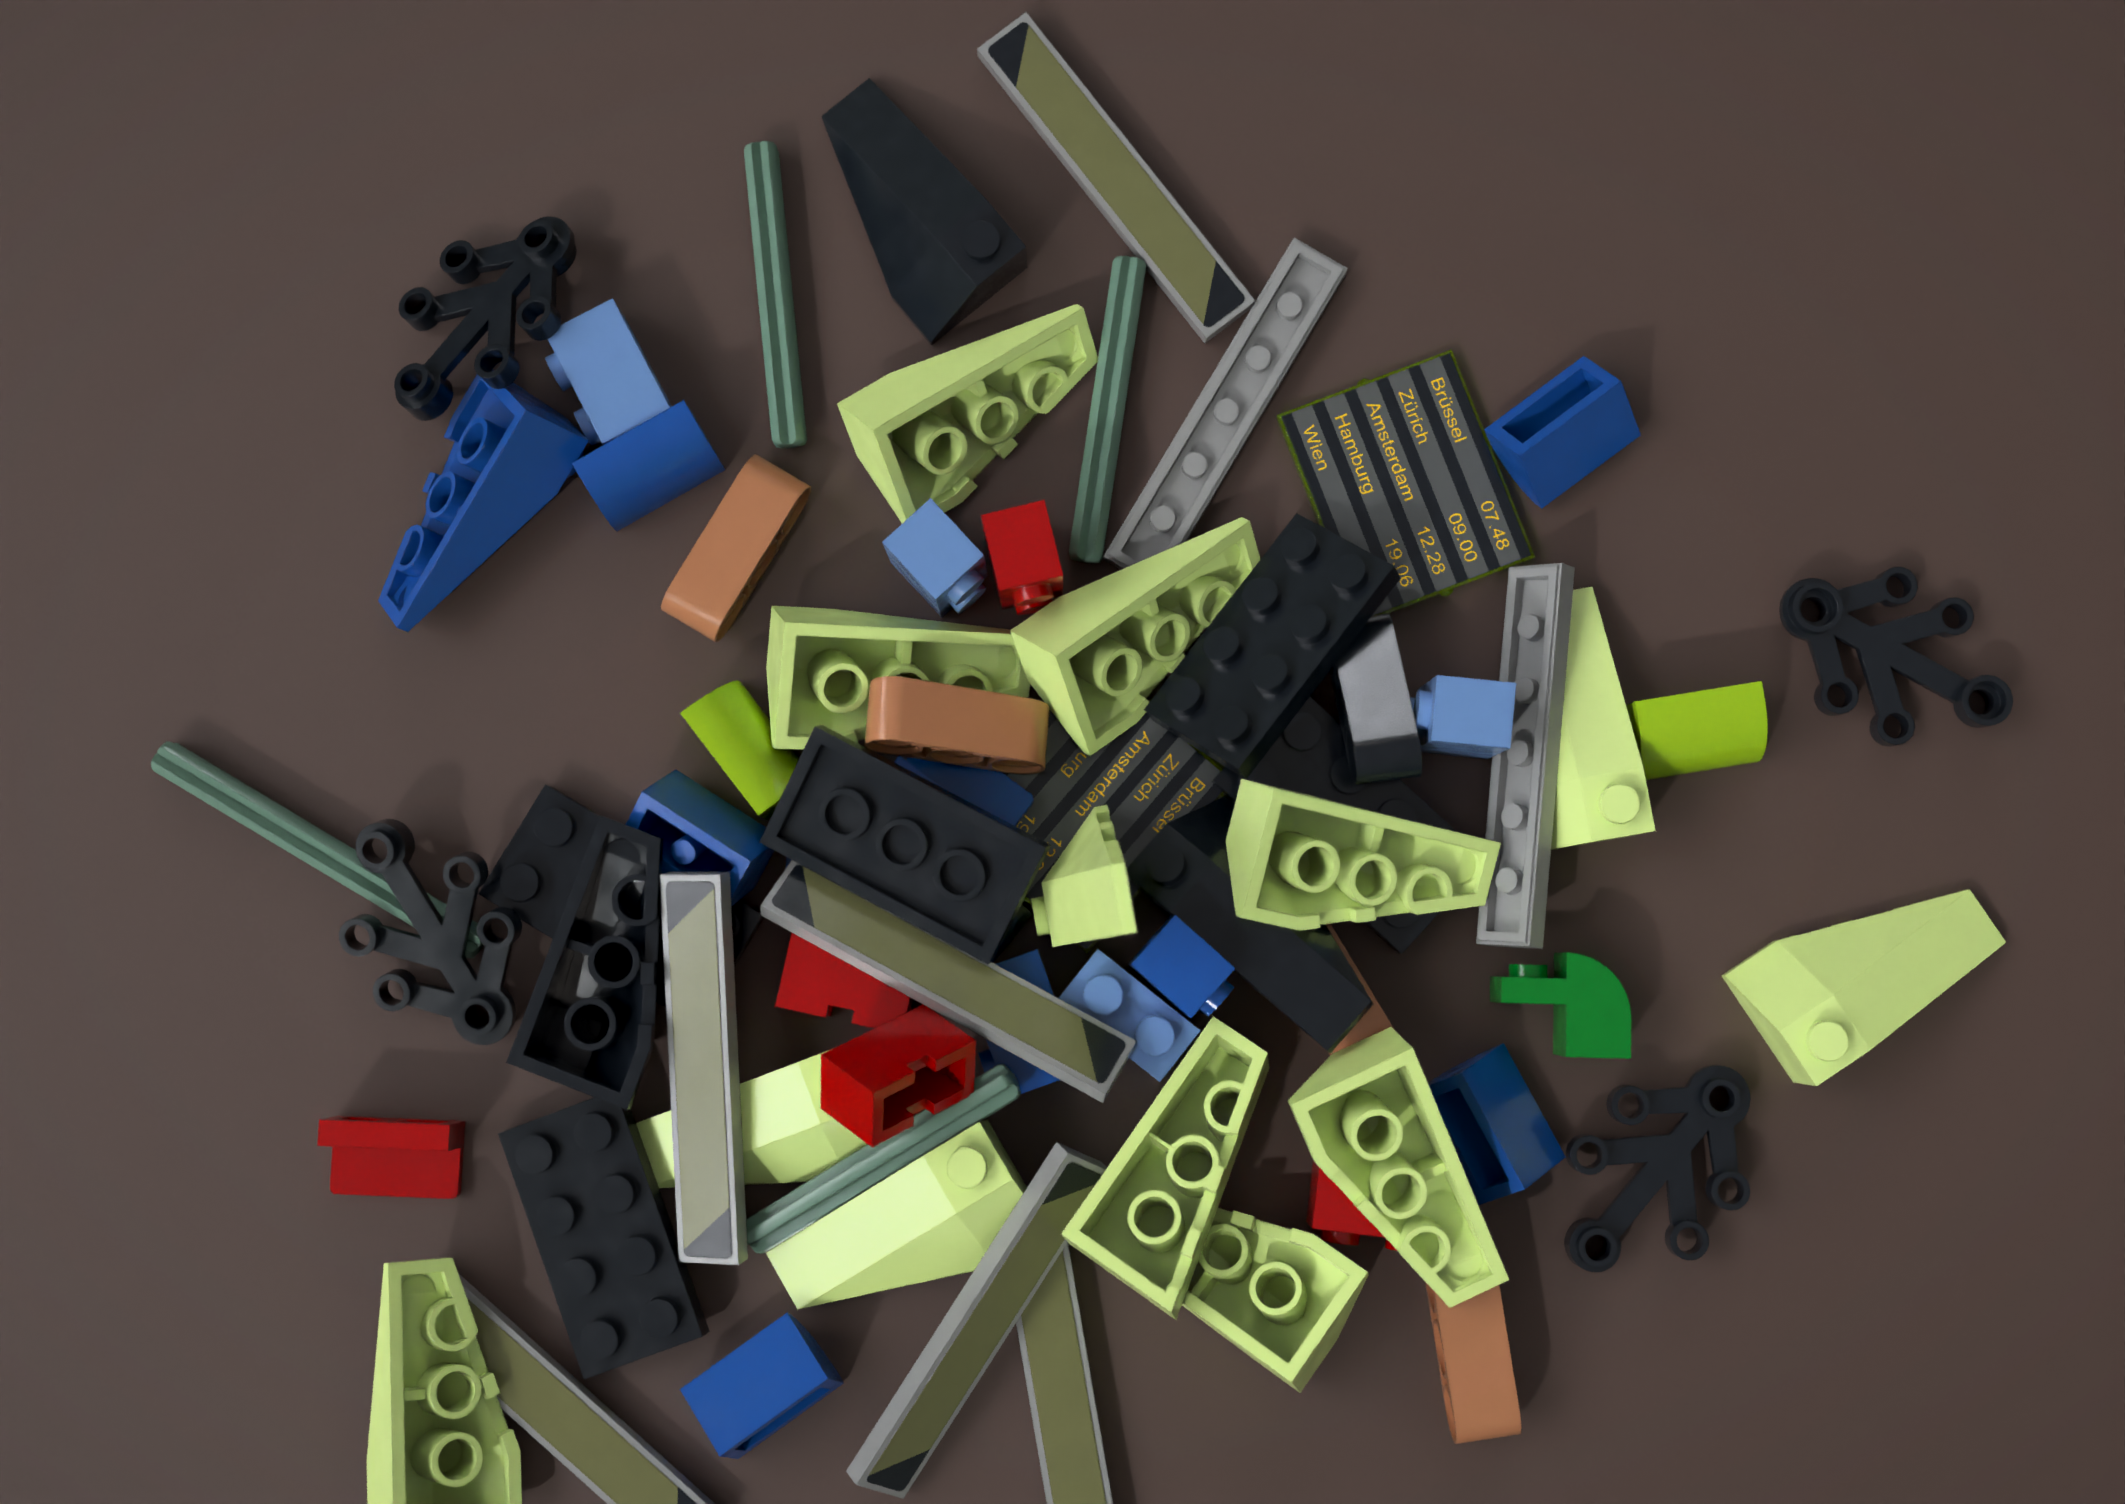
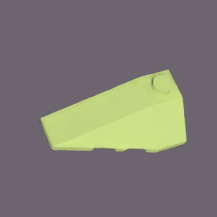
M1074 304L891 372L838 402L837 405L857 457L901 523H904L930 498L944 513L962 503L978 487L973 480L997 455L1005 459L1018 445L1013 438L1037 413L1048 414L1098 362V355L1084 308Z
M1243 517L1064 594L1010 630L1028 682L1041 699L1048 704L1051 712L1082 752L1089 756L1093 755L1139 722L1146 713L1144 709L1149 704L1147 697L1168 672L1173 673L1184 659V653L1204 629L1208 628L1261 560L1250 520Z
M1593 586L1575 589L1572 596L1551 850L1656 831L1642 760Z
M771 605L766 671L771 742L774 749L804 750L814 727L818 725H824L856 743L859 740L865 739L870 681L877 677H907L1029 697L1030 683L1027 680L1009 629L840 609Z
M1242 778L1225 841L1236 916L1298 931L1317 929L1323 924L1345 921L1355 923L1375 921L1376 917L1413 913L1419 915L1484 906L1501 845L1500 842Z
M1108 806L1094 807L1041 882L1043 896L1031 898L1037 936L1050 934L1052 947L1137 932L1125 861L1119 842L1116 840Z
M1966 889L1894 908L1893 910L1834 924L1830 927L1774 940L1721 976L1793 1083L1818 1086L1877 1046L2003 946L2006 941L1972 891Z
M1389 1027L1331 1054L1288 1100L1314 1162L1380 1231L1449 1308L1508 1281L1509 1278L1413 1047L1392 1027Z
M823 1053L740 1084L744 1185L807 1182L868 1145L821 1109V1054ZM670 1110L636 1123L659 1188L675 1187L672 1117Z
M980 1121L766 1252L797 1310L972 1272L1027 1189V1186L989 1121Z
M1218 1208L1182 1306L1301 1393L1337 1341L1369 1273L1312 1233L1295 1228L1281 1227L1255 1219L1254 1216L1235 1210L1231 1212Z
M452 1257L384 1263L367 1450V1504H522L521 1450L514 1430L508 1429L497 1397L500 1391L494 1373L488 1372L476 1337L478 1328Z

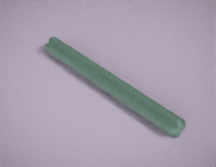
M166 741L160 746L151 761V768L154 772L414 927L383 875L366 869L359 861L355 849L180 744ZM428 894L444 920L447 904ZM473 920L465 951L466 958H474L484 946L477 935L478 923Z

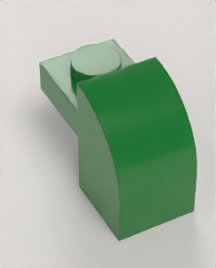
M1555 952L1554 978H1548V965L1509 964L1508 977L1490 976V1002L1553 1004V1055L1582 1058L1631 1059L1632 1019L1630 1003L1619 979L1599 961L1582 954Z

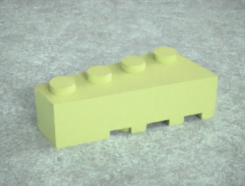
M1214 1016L1061 1233L1070 1245L1175 1320L1178 1317L1270 1068L1268 1053Z

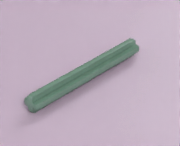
M752 142L744 148L771 438L776 448L789 449L805 445L807 435L779 151L774 142Z
M1117 256L1112 263L1069 546L1070 558L1082 563H1100L1103 558L1146 273L1145 261L1136 257Z
M1005 1064L996 1065L975 1078L974 1092L966 1099L935 1115L926 1109L914 1116L913 1127L873 1148L869 1145L864 1146L746 1219L747 1245H750L757 1254L766 1253L926 1153L1017 1100L1021 1095V1090L1016 1076Z

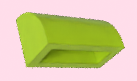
M732 681L703 696L680 714L757 815L768 820L775 811L798 763L799 757L793 749L773 748L769 717L741 681Z
M1762 681L1640 700L1626 705L1646 780L1759 762L1764 756L1767 745L1768 722Z

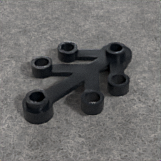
M553 216L536 219L521 231L516 240L480 249H475L467 241L458 240L452 242L443 250L440 256V266L456 283L468 284L477 279L481 273L508 268L496 282L439 296H434L426 288L417 287L409 290L402 297L398 307L399 314L417 331H427L435 327L438 322L466 316L425 364H409L402 368L395 378L394 388L398 403L416 419L422 421L432 420L442 415L448 409L454 393L452 384L447 377L487 331V347L483 348L477 355L474 369L490 387L495 389L509 386L519 374L520 365L514 357L516 321L532 339L537 341L546 340L558 331L561 325V315L556 309L557 277L571 267L576 257L574 234L562 219ZM530 282V298L526 299L519 306L516 313V297ZM544 313V315L542 316V318H541L539 321H537V322L534 323V321L536 320V318H537L539 315H541V314ZM499 362H502L496 370L492 371Z
M1893 567L1880 573L1874 580L1838 590L1829 582L1818 578H1807L1796 582L1783 594L1780 601L1779 614L1785 629L1795 638L1807 641L1820 682L1814 693V701L1822 713L1829 716L1847 713L1856 706L1859 699L1857 686L1852 680L1845 677L1836 643L1837 639L1854 648L1857 652L1876 713L1870 722V733L1872 738L1882 746L1892 747L1906 743L1913 736L1915 730L1913 717L1903 708L1892 670L1952 702L1957 717L1970 727L1984 728L1996 725L2005 720L2010 714L2013 706V696L2008 685L2000 678L1992 675H1981L1967 680L1903 645L1933 635L1951 638L1968 631L1972 626L1974 614L1971 606L1965 600L1955 597L1948 598L1936 603L1929 611L1870 627L1847 613L1876 603L1886 607H1898L1911 601L1917 593L1918 583L1915 575L1910 570L1904 567ZM1890 576L1898 578L1903 583L1904 592L1901 598L1893 597L1887 591L1886 583ZM1804 600H1810L1818 606L1819 617L1816 622L1808 621L1803 617L1801 605ZM1946 607L1953 608L1959 615V624L1955 629L1948 627L1943 622L1942 613ZM1831 685H1837L1844 691L1845 702L1842 707L1833 706L1829 702L1827 692ZM1973 692L1981 694L1985 699L1986 708L1982 714H1977L1970 708L1969 698ZM1888 715L1895 717L1900 722L1901 732L1897 738L1888 736L1884 731L1883 724Z
M383 819L366 826L359 833L356 840L357 857L366 869L383 875L418 934L382 925L375 916L361 914L342 925L339 931V941L342 948L353 956H364L372 951H377L440 969L453 989L417 982L416 978L409 971L393 969L379 977L374 983L373 997L376 1003L382 1009L392 1012L401 1010L408 1005L450 1017L457 1032L467 1041L477 1045H490L500 1041L512 1030L516 1019L515 1002L512 995L503 985L512 944L521 935L522 922L518 914L507 907L495 908L480 918L477 925V935L482 944L485 945L477 976L465 956L478 890L488 878L486 861L474 852H463L447 861L443 868V879L450 891L443 920L408 863L415 851V840L410 829L404 823L395 819ZM374 838L380 839L385 843L387 847V857L385 859H380L375 854L372 847ZM460 862L466 863L472 868L474 872L472 883H466L460 879L458 875V865ZM493 918L501 919L507 925L508 935L506 939L499 938L493 933L491 928ZM356 925L363 926L368 931L370 936L368 945H363L356 939L354 934ZM390 980H394L402 986L404 992L402 1000L396 999L390 994L388 990ZM475 1004L487 1009L490 1017L488 1024H482L475 1017L473 1012Z
M1710 1065L1697 1070L1690 1077L1686 1087L1642 1090L1635 1086L1621 1085L1609 1093L1606 1103L1608 1113L1615 1121L1626 1125L1639 1124L1646 1119L1648 1114H1686L1669 1134L1600 1139L1589 1134H1580L1569 1141L1566 1147L1567 1162L1574 1170L1583 1174H1597L1607 1165L1644 1163L1598 1219L1582 1218L1569 1227L1565 1235L1564 1246L1567 1256L1575 1265L1589 1272H1603L1611 1268L1617 1262L1621 1253L1619 1238L1665 1182L1670 1225L1665 1232V1243L1668 1250L1684 1260H1696L1706 1253L1709 1246V1236L1705 1228L1697 1221L1691 1151L1706 1133L1713 1173L1706 1182V1194L1710 1202L1725 1210H1737L1742 1208L1750 1197L1749 1183L1738 1172L1734 1126L1746 1116L1750 1107L1751 1097L1745 1079L1738 1072L1726 1066ZM1717 1086H1723L1729 1096L1727 1105L1720 1110H1715L1709 1102L1710 1092ZM1626 1093L1634 1094L1638 1100L1636 1113L1629 1117H1624L1618 1109V1101ZM1591 1142L1597 1148V1159L1589 1166H1582L1577 1160V1150L1583 1143ZM1732 1178L1737 1184V1194L1732 1200L1724 1202L1719 1197L1718 1187L1724 1179ZM1692 1228L1697 1236L1696 1244L1690 1250L1681 1251L1677 1245V1236L1681 1230ZM1593 1235H1602L1606 1241L1605 1252L1598 1258H1590L1585 1250L1587 1240Z

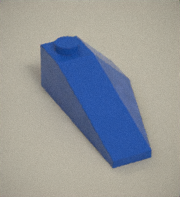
M477 374L450 420L444 438L454 442L442 474L429 472L422 492L428 494L426 514L421 526L418 524L413 525L405 532L378 599V602L395 626L401 630L409 632L553 499L566 478L571 477L576 472L572 463L583 457V450L589 440L565 416L515 383L502 389H495L490 387Z

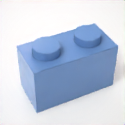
M613 298L561 324L558 331L548 338L554 353L545 357L546 363L562 391L573 387L583 408L573 413L591 446L599 442L605 445L672 407L624 314Z
M931 498L882 542L891 564L941 618L952 608L958 614H961L975 603L986 590L982 584L988 576L984 554Z
M1444 675L1433 677L1418 689L1415 698L1410 697L1419 734L1421 752L1489 759L1510 749L1516 683Z
M1099 949L1095 950L1058 997L1060 1000L1136 1040L1134 1050L1129 1058L1159 1082L1200 1032L1197 1027Z

